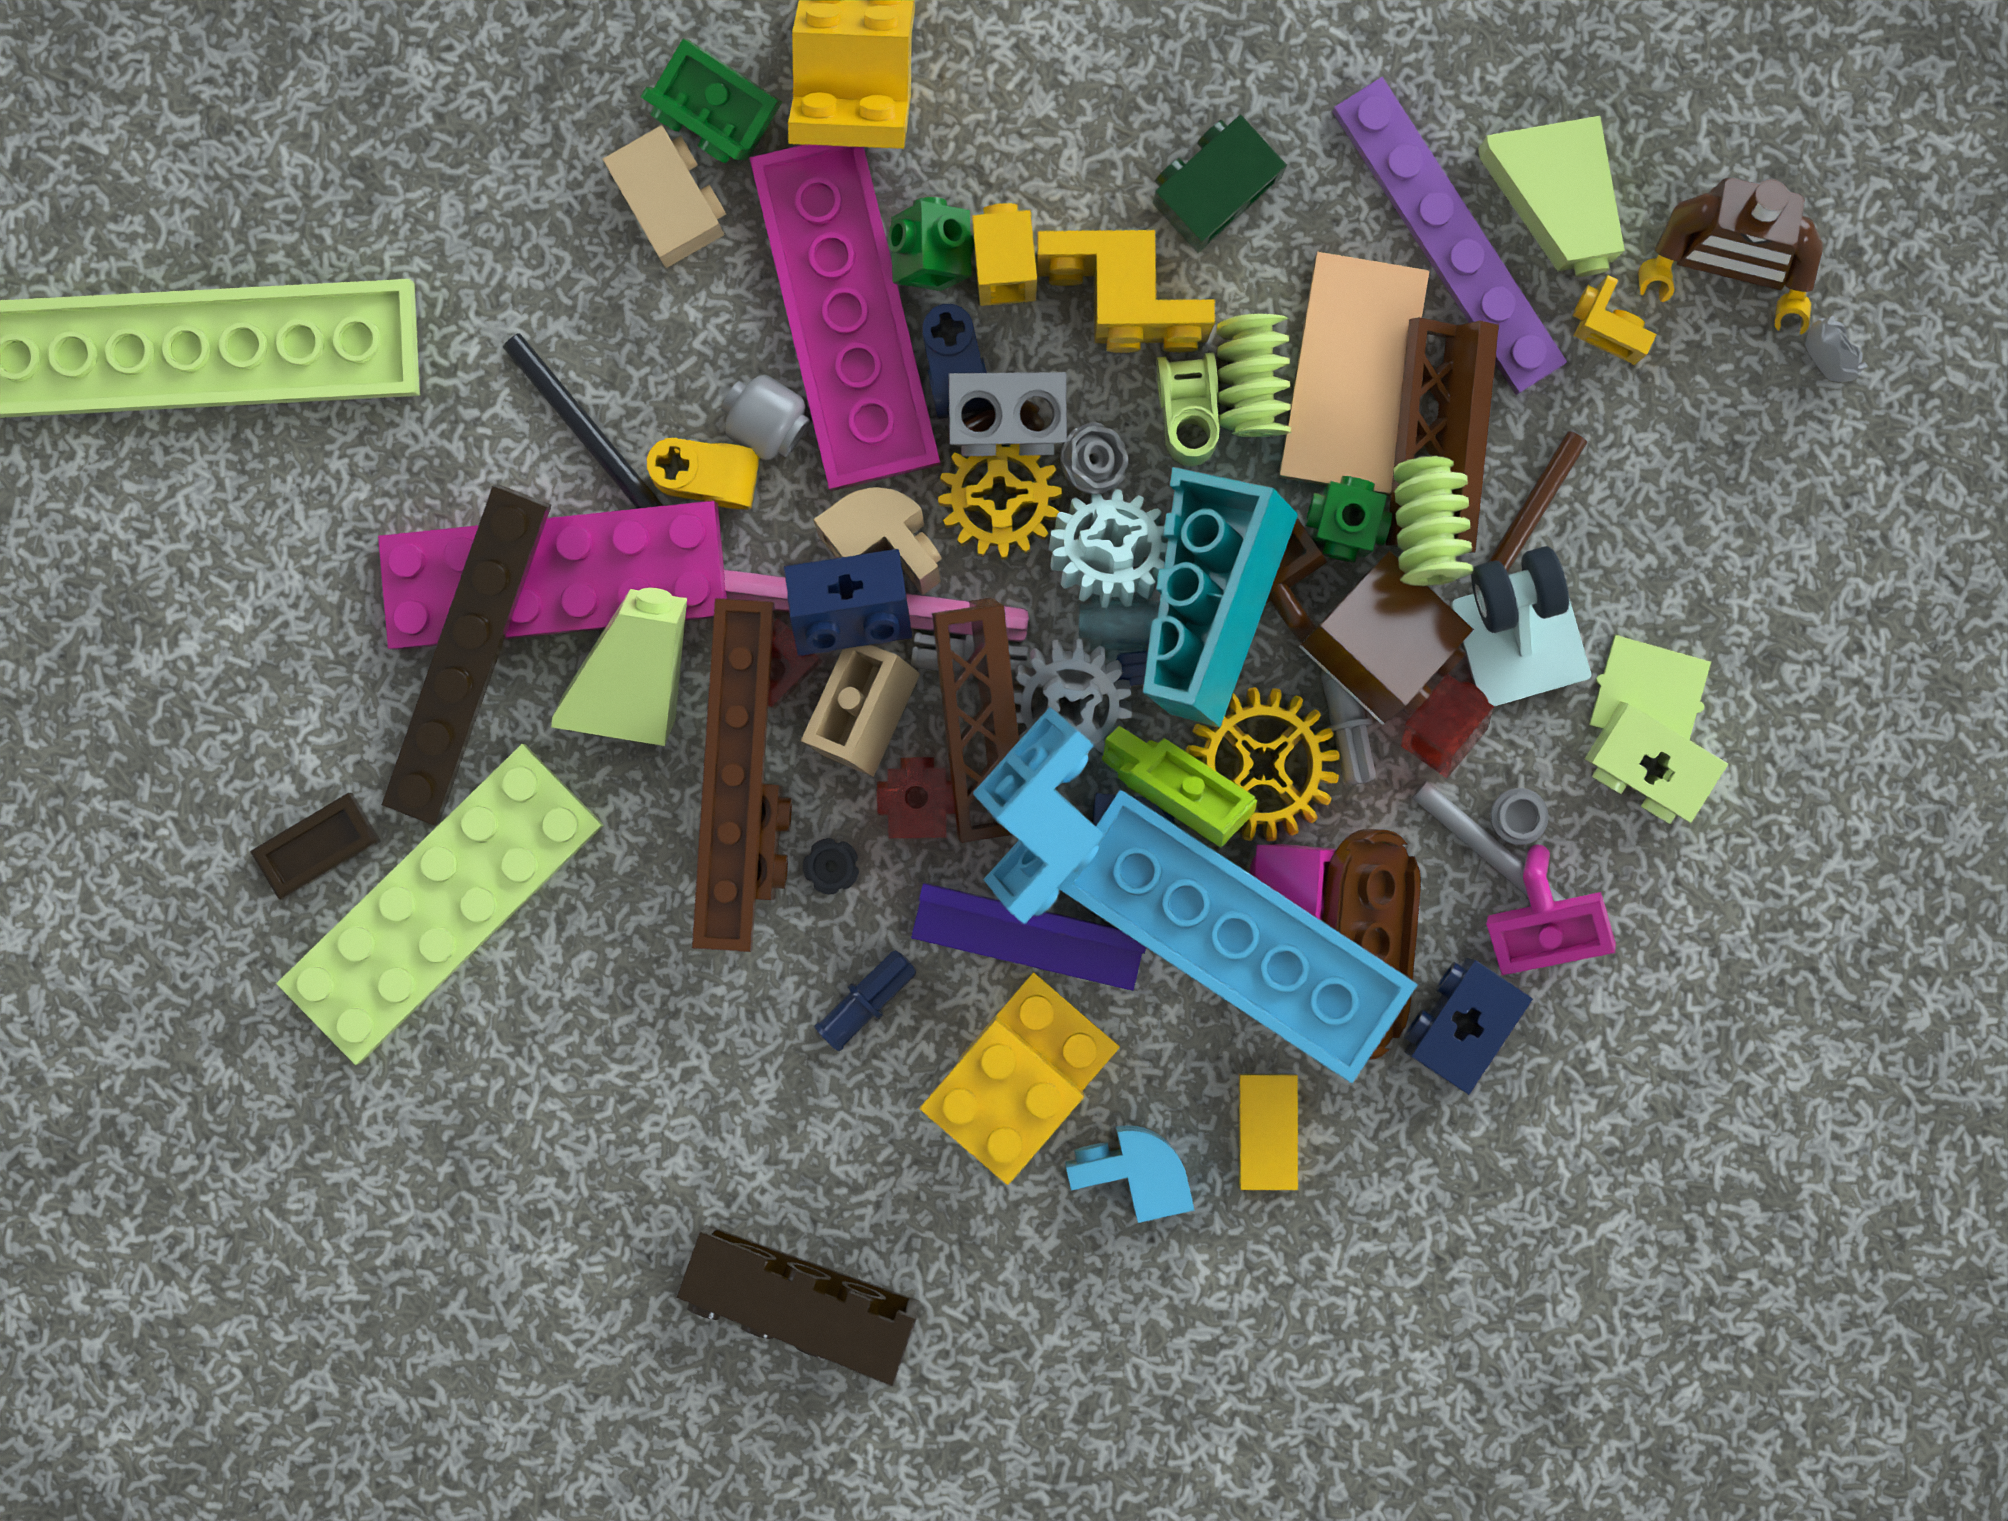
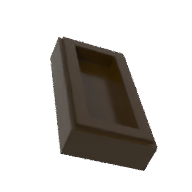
M347 793L250 852L277 898L283 900L381 841L353 793Z

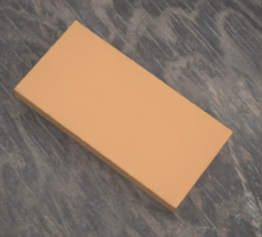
M1323 252L1316 253L1291 398V410H1289L1287 426L1291 427V433L1285 435L1278 478L1327 486L1331 481L1340 483L1342 476H1351L1373 482L1375 484L1373 492L1391 496L1409 319L1422 318L1430 270Z

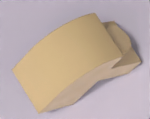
M878 487L861 489L843 497L813 519L818 537L835 558L899 549L902 570L922 595L941 582L939 568L936 564L942 559L938 550L923 532L916 536L913 535L925 526L922 508L903 493Z

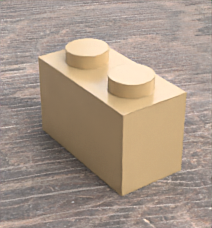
M660 125L603 158L604 163L665 268L670 267L724 236L717 220L725 216L726 213L709 184L699 189L689 171L697 167L698 164L681 135L671 140L663 125Z
M873 645L842 649L801 741L828 759L874 777L920 673L898 655Z

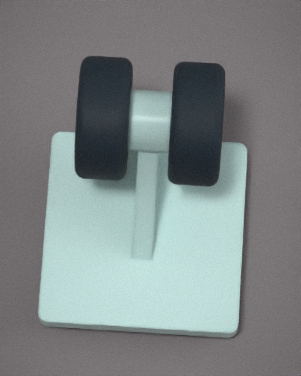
M1548 546L1525 552L1521 559L1522 571L1508 575L1505 567L1499 561L1475 566L1473 574H1471L1474 594L1457 598L1451 602V608L1474 629L1462 642V646L1466 652L1465 656L1478 701L1483 709L1585 681L1591 677L1590 667L1569 599L1564 571L1556 553Z

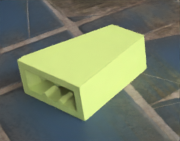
M1595 116L1487 135L1478 148L1480 160L1556 270L1574 269L1576 277L1596 275L1610 270L1609 262L1615 261L1625 249L1601 117Z
M659 588L630 589L566 688L552 716L551 727L665 746L676 718L687 598L671 596L669 592Z

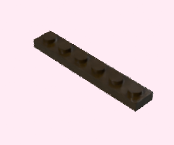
M500 484L492 486L382 806L434 826L440 822L548 518L551 504Z

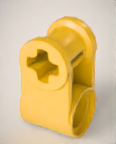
M665 438L657 442L650 449L647 456V470L655 487L663 494L702 502L715 501L719 507L750 510L752 509L760 458L754 453L752 448L745 446ZM673 455H680L683 465L688 468V471H678L675 480H668L665 470L660 465L670 464Z

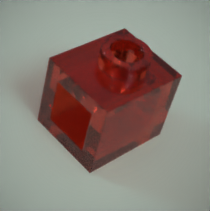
M1446 674L1430 696L1406 722L1401 747L1445 778H1448L1488 730L1494 706L1488 702L1486 695L1478 687L1465 681L1460 683L1449 674Z

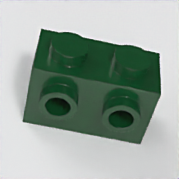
M1241 114L1229 125L1223 120L1215 123L1198 140L1197 144L1201 150L1186 164L1180 158L1176 159L1155 179V183L1159 188L1155 191L1152 204L1197 253L1202 251L1282 178L1287 164Z

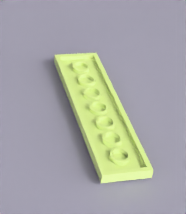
M411 279L0 300V418L420 396L415 283Z

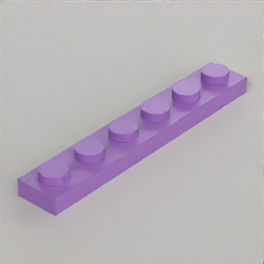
M1384 78L1377 79L1335 106L1332 111L1467 321L1469 323L1484 321L1499 325L1495 364L1515 395L1523 392L1566 364L1567 361Z

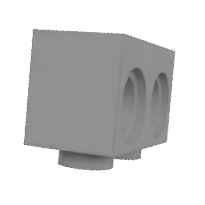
M1066 372L950 373L948 375L949 445H961V456H996V444H1019V455H1054V443H1067ZM1038 397L1048 402L1053 414L1049 426L1038 432L1027 429L1020 419L1022 404L1027 399ZM971 399H985L994 408V423L984 432L971 431L962 421V408Z

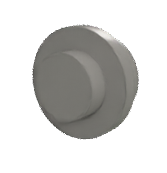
M1514 788L1503 792L1494 801L1490 812V821L1494 832L1503 841L1514 845H1525L1536 841L1546 830L1549 819L1548 809L1544 800L1534 791L1525 788Z

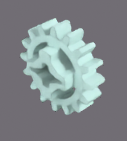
M1115 489L1111 500H1104L1101 494H1091L1090 504L1088 505L1076 497L1072 499L1069 514L1059 512L1056 517L1055 530H1051L1048 549L1052 551L1051 569L1053 571H1063L1061 586L1065 589L1075 584L1081 587L1079 600L1083 602L1092 593L1100 595L1102 608H1108L1111 597H1119L1125 607H1130L1135 592L1147 600L1151 598L1155 583L1157 584L1159 568H1164L1168 542V539L1163 535L1165 526H1159L1162 514L1160 509H1153L1146 513L1142 510L1144 497L1138 495L1131 503L1123 501L1122 491L1119 489ZM1148 557L1146 561L1142 564L1143 558Z

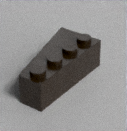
M705 1225L699 1233L676 1297L688 1302L687 1310L698 1316L712 1320H719L720 1316L741 1324V1329L749 1334L764 1339H778L795 1346L797 1350L805 1354L829 1360L892 1387L912 1334L920 1301L709 1225Z

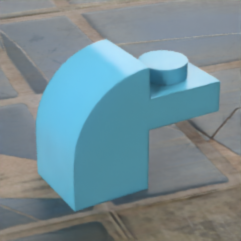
M1131 1125L1117 1126L1116 1131L1120 1149L1109 1151L1108 1143L1093 1144L1074 1150L1076 1159L1065 1161L1071 1190L1127 1178L1138 1223L1194 1211L1187 1175L1178 1154L1167 1140L1152 1130Z

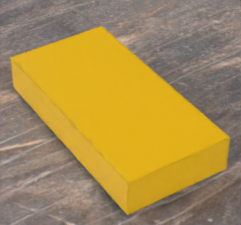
M1239 1074L1240 1190H1298L1297 1074Z

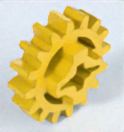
M996 444V456H970L966 459L964 456L954 453L951 459L958 469L957 473H942L940 477L943 484L952 488L951 493L938 496L939 506L952 507L954 511L943 520L945 527L952 528L960 525L962 531L957 539L958 544L963 546L969 543L972 538L977 540L978 556L981 557L985 556L990 546H998L1001 559H1007L1009 546L1017 544L1024 554L1029 553L1030 544L1028 537L1033 534L1037 538L1045 540L1049 533L1045 526L1041 524L1043 519L1056 520L1059 513L1057 509L1048 505V500H1055L1062 496L1061 487L1047 485V481L1056 474L1055 466L1049 465L1040 468L1037 463L1042 455H1019V444H1011L1010 447ZM1008 461L1017 463L1025 468L1035 482H1021L1008 470ZM987 462L988 472L977 485H967L963 488L970 473L981 464ZM1005 483L1006 492L1016 493V498L1007 500L1006 509L995 510L993 501L984 500V495L993 493V484ZM1037 506L1032 518L1020 529L1012 531V520L1021 509ZM964 511H979L992 522V533L986 532L974 525Z

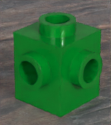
M923 197L914 200L913 206L891 217L888 245L892 251L893 284L943 291L972 277L971 255L974 248V239L970 232V210L947 206V201L943 198Z
M1342 476L1340 483L1331 481L1323 489L1322 495L1313 493L1305 526L1314 528L1311 538L1317 546L1324 547L1322 552L1324 556L1355 563L1357 556L1365 558L1372 553L1375 544L1384 546L1391 525L1392 512L1384 511L1387 495L1373 492L1375 487L1373 482L1357 477ZM1345 507L1361 511L1362 522L1360 525L1349 526L1343 521L1342 511Z

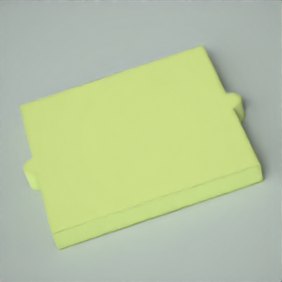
M1614 635L1604 673L1596 677V683L1600 687L1589 725L1604 729L1617 706L1622 701L1631 704L1690 740L1696 715L1704 710V704L1700 701L1711 662Z

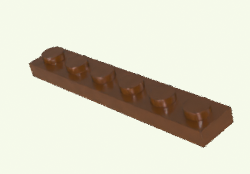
M715 598L692 948L751 952L753 949L775 613L774 602Z

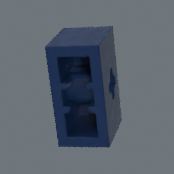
M899 549L784 566L790 620L798 656L827 653L834 650L872 644H885L913 638Z
M1466 958L1462 965L1453 962L1441 977L1436 986V991L1442 995L1431 1012L1428 1013L1425 1010H1421L1409 1025L1404 1038L1410 1043L1404 1053L1459 1090L1470 1095L1533 998L1478 961ZM1470 1009H1473L1469 1016V1020L1475 1024L1473 1031L1470 1034L1460 1031L1456 1036H1453L1457 1030V1025L1451 1020L1453 1014L1456 1011L1466 1014Z

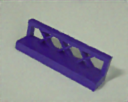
M924 882L922 884L919 897L920 902L911 936L912 939L1134 991L1142 953L1145 954L1146 947L1120 929L1048 911L1039 916L1033 915L1023 924L1007 910L1000 900Z

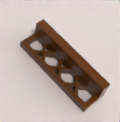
M1421 317L1409 319L1394 467L1399 463L1414 459V454L1423 446L1430 456L1445 457L1454 461L1450 472L1467 475L1468 484L1452 490V494L1468 497L1469 507L1453 512V517L1470 520V529L1454 534V539L1471 542L1472 551L1468 553H1475L1499 325L1484 321L1454 325ZM1427 334L1446 338L1443 363L1435 370L1425 356ZM1430 389L1439 404L1437 419L1428 426L1419 412L1420 397ZM1394 471L1389 512H1392V520L1386 539V546L1398 547L1397 535L1402 528L1397 525L1396 512L1401 506L1395 502V490L1400 484L1394 480Z
M993 598L969 601V608L932 613L958 840L961 843L1013 835L994 817V822L971 826L969 811L970 804L976 798L973 792L1019 742L1004 605ZM971 622L974 652L967 662L951 650L948 625ZM952 659L962 666L955 677ZM970 674L978 678L981 709L974 718H971L957 707L956 692ZM959 716L969 723L962 733H960ZM977 730L984 735L987 765L980 775L964 764L963 749ZM965 773L975 780L968 790Z

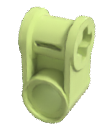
M1205 353L1203 359L1169 362L1166 357H1157L1158 395L1160 408H1163L1165 442L1168 453L1174 461L1184 466L1203 464L1212 456L1220 431L1217 407L1218 377L1215 354ZM1184 425H1198L1206 432L1208 442L1201 448H1187L1178 440L1177 431Z

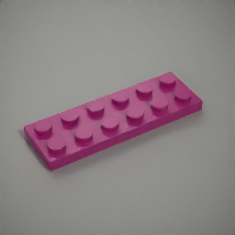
M800 145L750 157L830 492L941 465L898 286L893 284L892 261L864 147Z
M706 501L547 518L505 639L605 629L630 589L659 588L669 592L671 596L687 598L685 621L714 618L715 598L727 599L718 503ZM479 525L378 536L388 649L400 650L437 646Z

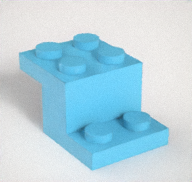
M1051 707L1047 709L973 792L974 796L992 816L1019 839L983 880L1007 910L1023 924L1033 915L1039 916L1049 909L1058 896V887L1072 871H1081L1093 860L1098 852L1099 846L1097 844L1105 836L1076 807L1055 790L1062 781L1064 783L1071 781L1083 770L1088 761L1086 754L1094 745Z

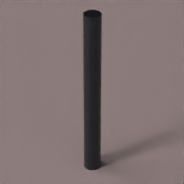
M520 333L511 337L503 345V349L637 509L664 506Z

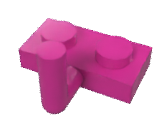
M1543 845L1531 846L1526 856L1523 881L1531 906L1488 915L1487 928L1501 975L1615 953L1616 942L1602 893L1598 892L1554 902L1547 880L1550 852Z

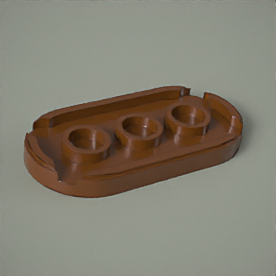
M1361 829L1355 831L1341 842L1330 861L1326 877L1322 921L1413 981L1421 892L1420 870L1415 856H1408L1407 850L1403 846L1408 844L1399 834L1393 831L1381 829ZM1411 996L1368 1060L1382 1057L1390 1050V1048L1385 1047L1391 1042L1392 1038H1400L1409 1018Z

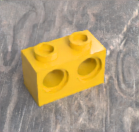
M1000 203L984 207L983 214L972 215L980 306L1036 301L1037 273L1031 210L1018 211V205L1013 203Z

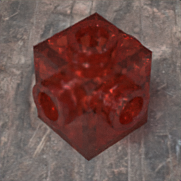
M934 757L900 758V769H887L888 781H877L878 816L888 815V838H948L947 815H954L955 809L951 780H947V769L935 768ZM916 787L924 788L928 794L926 805L919 809L912 808L908 802L909 792Z

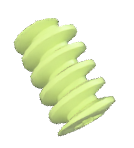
M1246 314L1223 320L1217 324L1216 334L1231 340L1218 346L1217 357L1232 363L1218 370V380L1232 386L1219 392L1218 402L1221 405L1233 408L1219 415V425L1222 428L1235 431L1232 433L1233 435L1240 437H1270L1291 433L1290 426L1277 423L1274 419V416L1291 410V404L1274 399V393L1290 387V381L1274 377L1273 373L1274 370L1290 364V358L1273 354L1274 347L1289 342V335L1275 332L1272 327L1274 324L1289 319L1285 316Z
M1439 456L1420 457L1399 463L1393 468L1394 480L1400 484L1395 490V502L1401 506L1396 512L1397 525L1402 528L1397 535L1398 547L1404 551L1398 557L1399 569L1406 573L1400 579L1405 584L1415 586L1442 585L1473 574V565L1456 562V556L1472 551L1471 542L1466 540L1454 539V534L1470 529V520L1453 517V512L1469 507V498L1463 495L1452 494V490L1467 485L1468 481L1467 475L1450 472L1454 461L1449 458Z

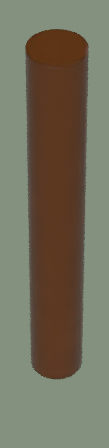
M1572 431L1566 433L1488 562H1501L1508 573L1588 443L1583 437Z

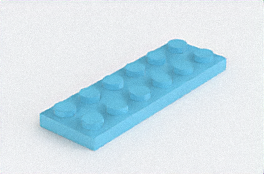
M1120 790L1096 826L1105 835L1097 844L1099 846L1097 854L1084 869L1078 872L1072 871L1058 889L1336 1074L1353 1083L1418 984L1125 791Z

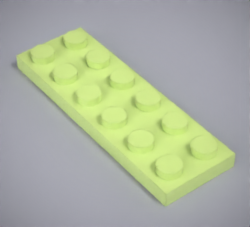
M521 744L276 984L355 1065H358L604 825L525 744Z

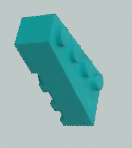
M1172 467L1170 487L1174 490L1172 512L1166 513L1163 535L1168 539L1164 568H1159L1156 590L1161 595L1158 618L1152 620L1143 693L1171 715L1221 727L1298 513L1274 488Z

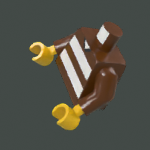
M1724 178L1709 193L1680 202L1673 209L1655 247V252L1658 253L1657 258L1649 259L1639 267L1640 295H1644L1649 283L1659 280L1661 281L1659 300L1660 302L1669 300L1675 290L1671 268L1674 261H1677L1676 265L1777 290H1782L1785 285L1789 288V293L1781 296L1776 304L1775 328L1777 331H1780L1782 317L1789 313H1795L1802 317L1800 334H1804L1809 327L1811 302L1806 294L1814 289L1823 251V242L1813 220L1802 216L1805 198L1801 194L1788 191L1782 182L1775 179H1767L1757 184L1737 178Z

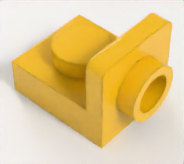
M1607 275L1596 288L1587 285L1572 315L1581 320L1574 336L1635 365L1648 354L1657 334L1645 329V322L1630 312L1615 309L1611 313L1605 310L1618 283V279Z

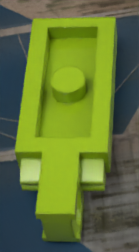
M1118 726L1105 739L1102 761L1119 773V779L1127 784L1129 788L1219 847H1222L1255 813L1257 805L1255 796L1165 738L1159 743L1152 740L1146 743L1123 727Z

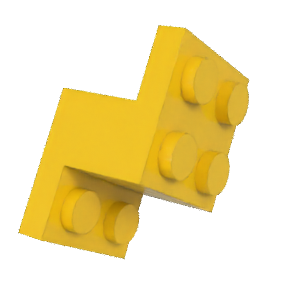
M799 0L792 30L793 100L788 120V144L904 149L911 100V42L915 0Z
M1155 230L1038 231L1037 277L1049 276V284L1073 286L1082 284L1083 276H1094V343H1106L1107 351L1112 353L1138 352L1141 350V343H1163L1164 351L1180 353L1198 350V342H1208L1215 324V299L1156 300Z
M1033 971L959 1057L958 1063L919 1109L1008 1186L1084 1098L1083 1090L1117 1052L1120 1046Z

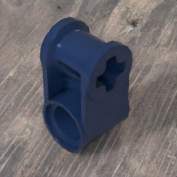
M941 304L934 307L926 315L923 322V339L930 367L927 371L938 420L949 417L948 375L950 373H987L984 359L980 357L972 319L962 307L955 304ZM944 319H951L952 325L956 328H964V332L956 335V344L953 346H946L943 338H933L932 333L940 331V321ZM974 398L964 404L961 415L993 406L985 399Z

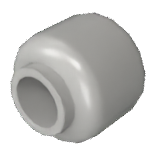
M759 375L752 379L748 385L738 381L729 391L721 406V410L729 414L725 423L726 435L740 446L752 448L754 453L763 460H771L778 454L786 458L802 438L810 421L809 418L804 416V400L798 394L767 375Z

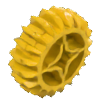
M1256 687L1249 688L1246 694L1248 706L1243 708L1239 699L1233 693L1228 705L1230 714L1226 717L1224 716L1221 727L1215 726L1213 730L1201 724H1196L1193 727L1192 732L1197 737L1206 740L1204 748L1189 745L1185 749V752L1195 758H1202V763L1215 770L1217 748L1224 737L1232 745L1231 748L1239 757L1240 763L1239 770L1231 781L1246 791L1256 785L1266 786L1275 795H1279L1287 804L1283 808L1271 813L1255 812L1243 825L1242 839L1247 841L1253 840L1257 824H1263V835L1265 840L1269 842L1275 841L1277 838V822H1282L1288 835L1293 836L1299 832L1298 825L1293 817L1297 813L1308 823H1314L1318 816L1308 805L1309 801L1312 799L1319 804L1329 805L1332 799L1326 792L1317 789L1319 783L1335 784L1339 779V775L1334 772L1322 771V762H1332L1339 759V752L1337 750L1321 753L1319 746L1320 742L1333 737L1332 730L1327 728L1314 734L1310 729V726L1319 720L1321 713L1314 709L1307 713L1303 719L1299 718L1296 713L1302 706L1303 699L1297 695L1288 702L1286 709L1279 707L1282 695L1281 690L1278 688L1270 690L1267 705L1260 704V693ZM1265 717L1280 721L1289 728L1272 742L1263 744L1255 741L1248 733L1245 734L1236 723L1248 718ZM1301 740L1307 755L1308 768L1304 785L1299 792L1292 785L1293 781L1286 774L1284 763L1286 756ZM1242 743L1250 751L1258 749L1260 755L1265 754L1266 750L1271 752L1281 744L1283 745L1274 755L1275 759L1269 765L1274 772L1273 776L1279 783L1274 778L1265 780L1264 774L1259 775L1258 780L1254 777L1249 778L1241 786V781L1250 774L1249 770L1254 764L1253 760L1249 757L1250 752Z

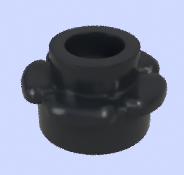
M832 838L821 839L812 845L811 854L804 858L803 872L807 880H812L814 888L818 892L829 895L836 894L839 889H848L856 882L859 869L856 867L855 862L858 860L855 849L845 841L837 843ZM828 861L836 862L837 868L835 871L830 872L826 869Z

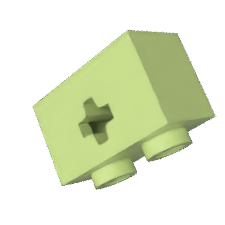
M1622 701L1585 757V760L1597 767L1592 775L1593 778L1619 794L1623 793L1627 785L1643 794L1646 798L1641 807L1669 824L1672 823L1676 815L1692 823L1728 766V763L1631 704ZM1661 753L1658 763L1665 768L1662 775L1658 777L1650 774L1644 780L1647 770L1640 765L1643 757L1646 755L1656 758Z

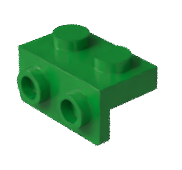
M684 38L681 40L655 87H646L640 96L654 106L650 112L653 118L677 132H680L681 128L685 126L701 137L697 144L700 149L723 163H727L730 157L737 160H748L782 104L781 100L695 43Z

